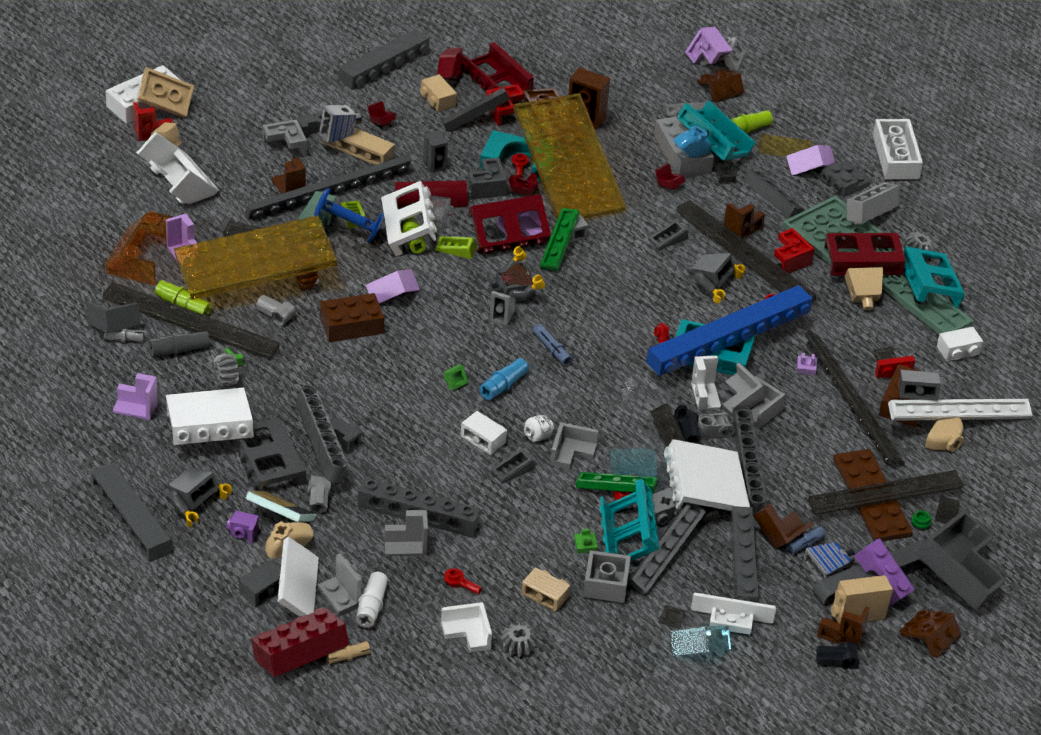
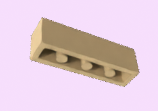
M355 127L353 134L349 137L332 143H327L323 139L324 144L374 165L394 158L395 144Z

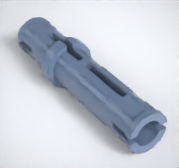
M537 324L533 328V333L547 346L553 357L557 358L563 366H569L573 358L566 352L564 345L558 343L542 324Z

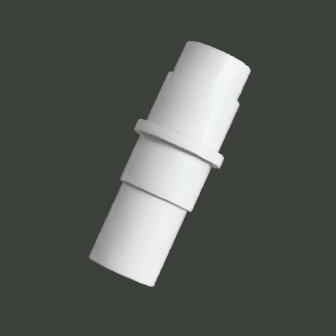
M374 572L370 575L367 586L359 597L356 622L361 627H372L378 613L383 608L384 591L388 578L381 572Z

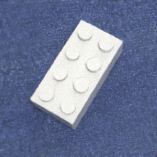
M163 65L153 69L179 79ZM143 74L105 90L106 106L126 124L134 121L133 102H137L139 109L153 107L136 100Z
M876 119L873 138L885 179H920L923 162L910 119Z

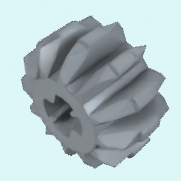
M911 232L903 245L904 249L908 246L934 251L935 248L934 241L929 239V236L919 232Z
M227 353L216 356L213 367L217 383L226 387L237 384L239 380V367L235 356Z
M520 622L517 626L510 624L509 628L504 629L503 636L501 637L504 652H509L510 657L514 654H517L518 658H520L521 654L528 657L529 652H534L537 644V635H535L534 629H529L528 624L521 626Z

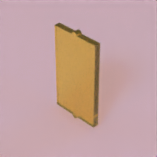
M762 134L761 141L758 143L760 145L759 153L786 157L787 155L812 147V141Z

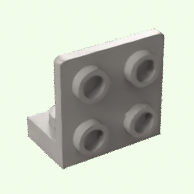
M737 36L733 38L728 37L725 38V41L731 47L732 52L721 54L717 62L725 60V65L730 70L737 72L745 52ZM705 56L700 61L701 66L710 64Z
M337 554L336 577L318 584L317 589L335 613L341 616L359 607L358 601L362 595V578L359 573L352 569L348 559H344L341 554Z

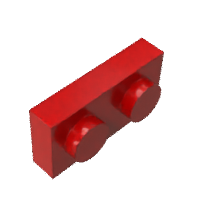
M913 356L877 360L875 375L877 378L892 377L898 364L914 369L915 359Z

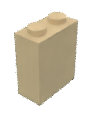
M886 575L839 581L838 588L835 591L834 604L831 606L832 616L836 618L838 624H841L844 611L861 616L866 606L870 607L867 622L885 619L893 588Z

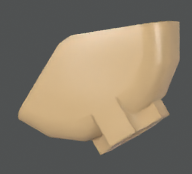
M165 122L151 133L152 136L154 132H157L177 147L182 144L179 139V130L176 123Z
M961 418L936 421L928 434L925 448L931 450L947 449L951 452L957 450L964 441Z
M281 521L274 525L275 528L266 541L265 550L268 557L272 559L282 557L283 541L287 537L292 538L304 547L313 537L312 528L309 524L302 522L283 523Z

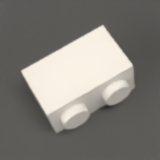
M974 327L940 333L937 348L946 361L958 360L979 355L983 340Z
M478 411L461 424V437L490 455L506 443L507 429Z

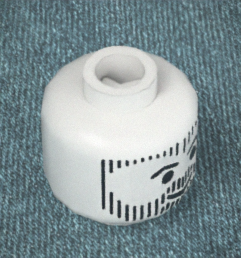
M545 415L534 416L525 422L524 433L532 442L543 441L551 437L554 425Z

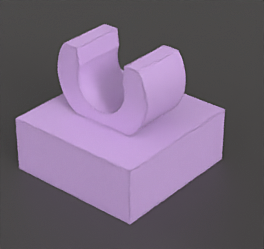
M802 353L801 356L798 355L797 373L816 375L817 357H815V354H812V357L805 356V353Z

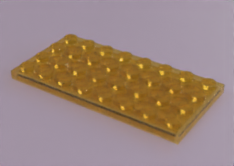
M580 93L514 104L515 115L556 219H558L562 208L578 209L583 218L625 211L626 205Z
M319 216L174 248L175 256L191 300L338 266L336 256Z

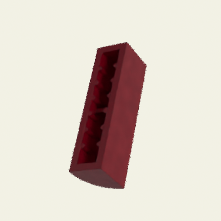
M466 180L421 181L424 187L427 186L430 190L431 196L429 198L433 208L468 206ZM395 182L394 192L416 182ZM419 190L398 197V209L418 202L420 200Z

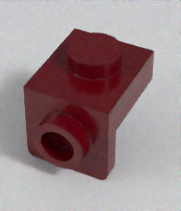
M383 101L376 102L367 107L372 123L387 126L391 121L396 120L394 112L385 111Z
M665 164L655 170L658 185L661 187L676 189L685 182L684 175L672 173L670 164Z
M531 173L528 179L511 175L508 179L511 191L516 194L531 196L538 187L535 173Z

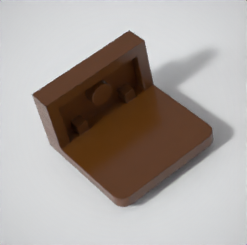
M725 69L715 71L716 74H703L701 78L696 79L697 83L709 84L712 101L744 93L741 73H735L734 70L725 71Z
M926 609L918 611L899 631L901 636L925 639L932 657H938L961 635L954 613L928 611Z

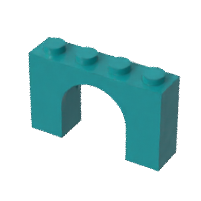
M492 130L481 153L480 168L483 169L482 159L500 158L502 162L507 156L522 153L533 159L534 163L531 173L536 174L537 181L548 184L559 159L560 147H550L546 142Z

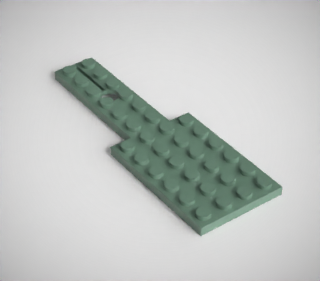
M837 196L783 221L782 225L785 230L794 228L815 248L814 253L830 266L829 250L824 249L826 233H883L869 221L864 222L862 225L847 221V204ZM858 248L838 249L839 252L859 251ZM873 248L876 252L895 251L894 248ZM904 272L903 275H883L882 290L936 333L940 334L973 326L974 320L960 309L955 308L941 294L928 292L926 297L928 303L923 305L914 301L916 297Z

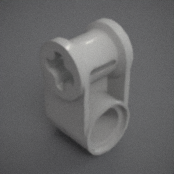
M726 412L700 415L697 424L701 439L731 437L735 433V427L730 422V415Z

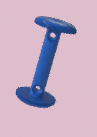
M325 189L315 208L314 217L317 218L323 209L370 231L367 242H372L382 224L383 214L380 213L374 222L327 200L331 189Z

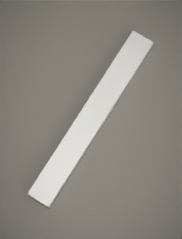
M1029 399L890 400L888 402L892 421L942 420L949 418H961V420L1029 419L1033 416Z

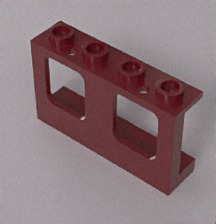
M497 43L489 44V53L471 60L463 54L462 70L472 80H475L482 89L500 88L497 83L507 81L511 85L518 84L522 91L533 90L534 77ZM487 63L497 72L487 76L478 66Z
M541 194L473 205L468 210L469 217H473L479 243L477 251H483L484 254L492 253L494 249L501 248V251L511 249L512 246L523 248L529 246L530 243H536V245L544 244L551 236ZM537 211L542 233L523 236L519 225L518 213ZM502 217L507 239L488 242L482 222L483 219Z
M826 233L824 249L829 250L831 276H845L848 268L883 267V275H903L906 261L898 233ZM858 248L859 250L858 252L838 251V249ZM873 248H894L895 251L876 252Z

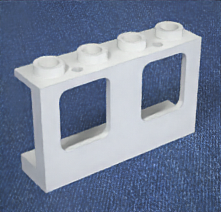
M421 181L381 197L388 244L396 256L403 254L401 244L429 233L433 241L436 240L435 232H437V228L433 222L435 217L431 210L433 205L429 198L431 193L427 186L424 187ZM419 190L420 200L418 202L398 209V197ZM423 213L424 224L422 226L402 233L400 223L403 220Z

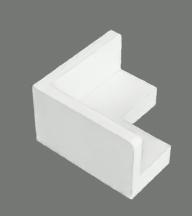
M700 356L694 359L691 386L698 410L721 409L715 387L717 356Z
M483 602L442 608L441 626L445 639L466 637L470 652L491 650L492 632Z

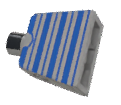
M347 105L324 106L319 135L327 143L349 137L353 134L354 125L362 122V117Z
M833 542L806 548L803 562L817 580L820 581L850 569L851 561H854L856 558L854 557L855 552L852 549L843 551L837 543Z

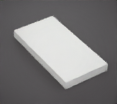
M287 537L283 541L278 602L299 617L306 616L314 612L319 557L292 538Z

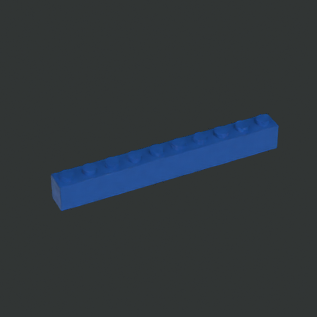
M798 285L649 348L646 363L659 376L670 373L694 362L695 357L709 356L750 337L806 315L811 311L813 298Z

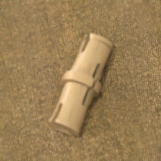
M367 641L349 645L328 654L326 659L329 665L343 660L352 661L355 657L369 655L370 650L368 649H370Z

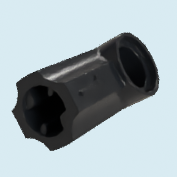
M679 405L674 411V418L679 421L683 441L696 444L701 438L697 424L699 415L686 405Z
M844 642L839 646H817V663L841 665L844 669H855L859 666L857 645L854 642Z

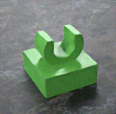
M458 364L446 370L443 374L445 383L448 384L450 390H455L468 383L463 365Z
M582 529L581 534H574L577 554L589 553L590 550L598 551L595 533H590V529Z

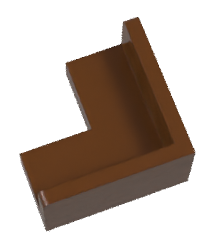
M294 158L292 162L284 163V174L272 177V182L281 194L305 187L306 168L299 158Z
M728 203L726 205L723 231L735 240L740 241L763 227L765 213L758 211L754 214L755 207L751 204L738 209L733 204Z
M771 504L753 515L775 549L787 544L813 525L812 521L803 525L795 511L781 520Z
M866 606L861 616L844 611L841 624L828 618H822L819 623L817 637L839 645L844 642H854L858 648L865 632L870 607Z

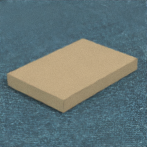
M146 67L136 100L186 118L194 85Z

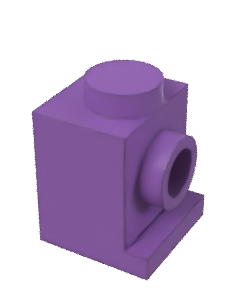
M235 511L233 517L228 519L226 529L230 530V535L248 539L249 543H253L259 530V516Z

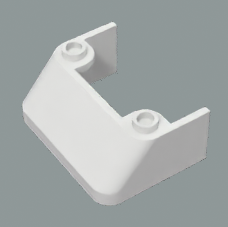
M154 132L136 152L152 165L150 169L157 175L161 173L173 185L170 192L183 205L185 203L190 205L212 197L219 191L188 154L157 132Z

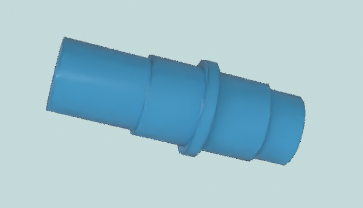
M518 358L500 371L492 373V376L479 387L482 397L491 400L500 393L508 391L511 385L529 371L528 363L524 359Z

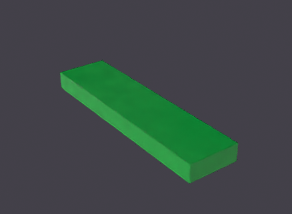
M561 209L541 260V269L559 270L580 215L578 209Z
M580 472L576 480V488L636 492L635 481L643 479L652 490V493H655L658 486V478Z

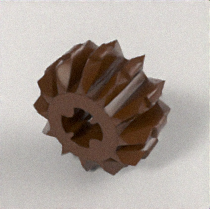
M302 258L296 261L293 265V272L299 287L302 290H310L313 287H317L319 276L313 260Z

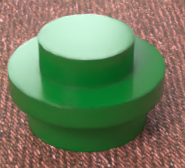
M920 510L912 516L911 522L919 529H927L931 526L932 519L928 512Z

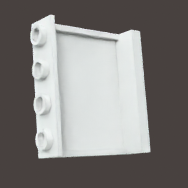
M244 388L166 395L167 416H169L174 445L254 437L253 419Z
M672 439L669 446L665 448L664 457L667 461V472H669L670 486L673 491L672 498L675 501L676 510H680L684 502L729 511L732 510V506L750 507L738 452Z

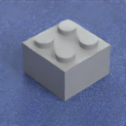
M590 550L583 597L624 603L631 556Z

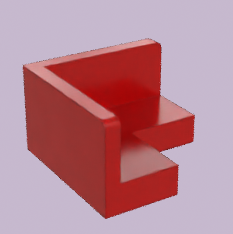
M518 84L486 90V96L504 88L510 98L505 103L488 111L497 126H501L503 115L515 113V107L512 103L524 100L525 94Z
M133 102L134 130L139 141L148 140L151 137V133L165 122L173 123L172 118L156 121L154 107L139 109L137 102Z
M794 228L778 233V240L784 246L775 249L774 256L782 263L781 274L783 276L812 265L815 248Z

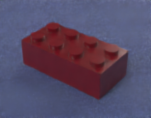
M326 607L319 608L311 614L300 616L292 622L281 624L273 630L262 632L258 636L251 638L255 661L273 677H277L349 646L346 624Z

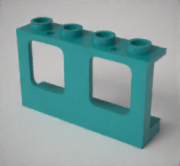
M707 100L703 109L695 110L689 103L684 104L677 116V119L689 130L692 126L704 129L708 133L707 138L711 143V150L723 161L749 156L756 144L751 137L710 100Z
M906 246L903 252L906 261L904 273L917 301L924 302L928 292L950 296L955 308H958L960 302L964 300L965 293L945 253ZM923 257L939 259L940 262L938 266L928 265ZM932 275L940 276L945 286L936 284Z
M681 319L675 337L705 324ZM755 336L733 345L743 348L740 353L723 349L709 355L718 357L716 372L734 375L737 373L736 364L738 363L746 368L750 352L753 350ZM692 362V363H690V364H688V365L694 367V362Z
M643 479L635 481L636 492L612 503H608L603 496L600 497L601 506L599 510L602 515L601 526L604 530L602 539L606 548L605 553L619 554L618 543L641 533L642 547L637 551L627 554V556H631L630 562L659 550L652 490ZM637 503L639 517L616 528L614 514Z

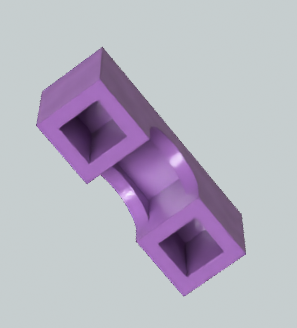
M880 538L854 555L865 573L873 570L879 576L886 575L893 588L889 606L915 590Z

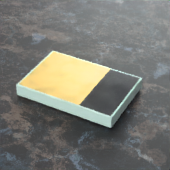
M248 491L246 496L247 500L296 522L314 521L317 515L266 491Z

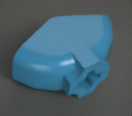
M692 126L690 131H685L673 139L677 146L691 158L710 153L711 143L707 138L708 133L698 126Z

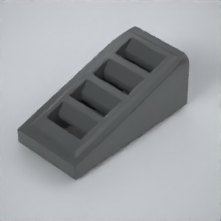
M676 219L648 237V241L658 250H661L688 238V231Z
M521 448L490 470L503 484L535 468L533 458ZM502 470L505 473V475L502 476L499 473V471Z

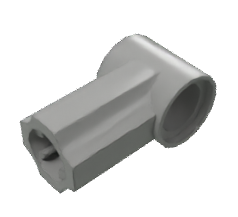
M265 295L260 296L256 303L257 310L271 316L274 323L283 326L296 314V310L291 303L284 302L281 304Z
M311 475L309 479V510L315 514H321L327 510L331 482L325 477Z

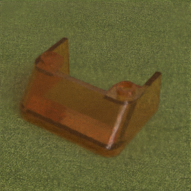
M150 211L131 224L105 262L106 273L155 286V262L139 258L140 249L138 247L146 234L167 239L166 220L174 216Z

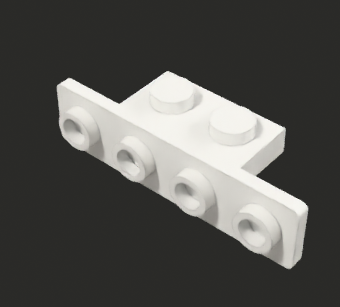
M693 593L691 610L711 613L709 628L751 635L753 621L771 624L774 622L776 606Z

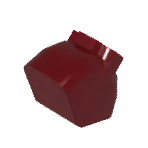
M448 48L440 55L437 75L440 74L444 80L455 81L457 78L462 77V48Z

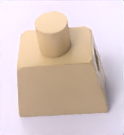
M883 267L848 268L845 274L852 302H862L864 311L873 310V302L879 301L881 297Z

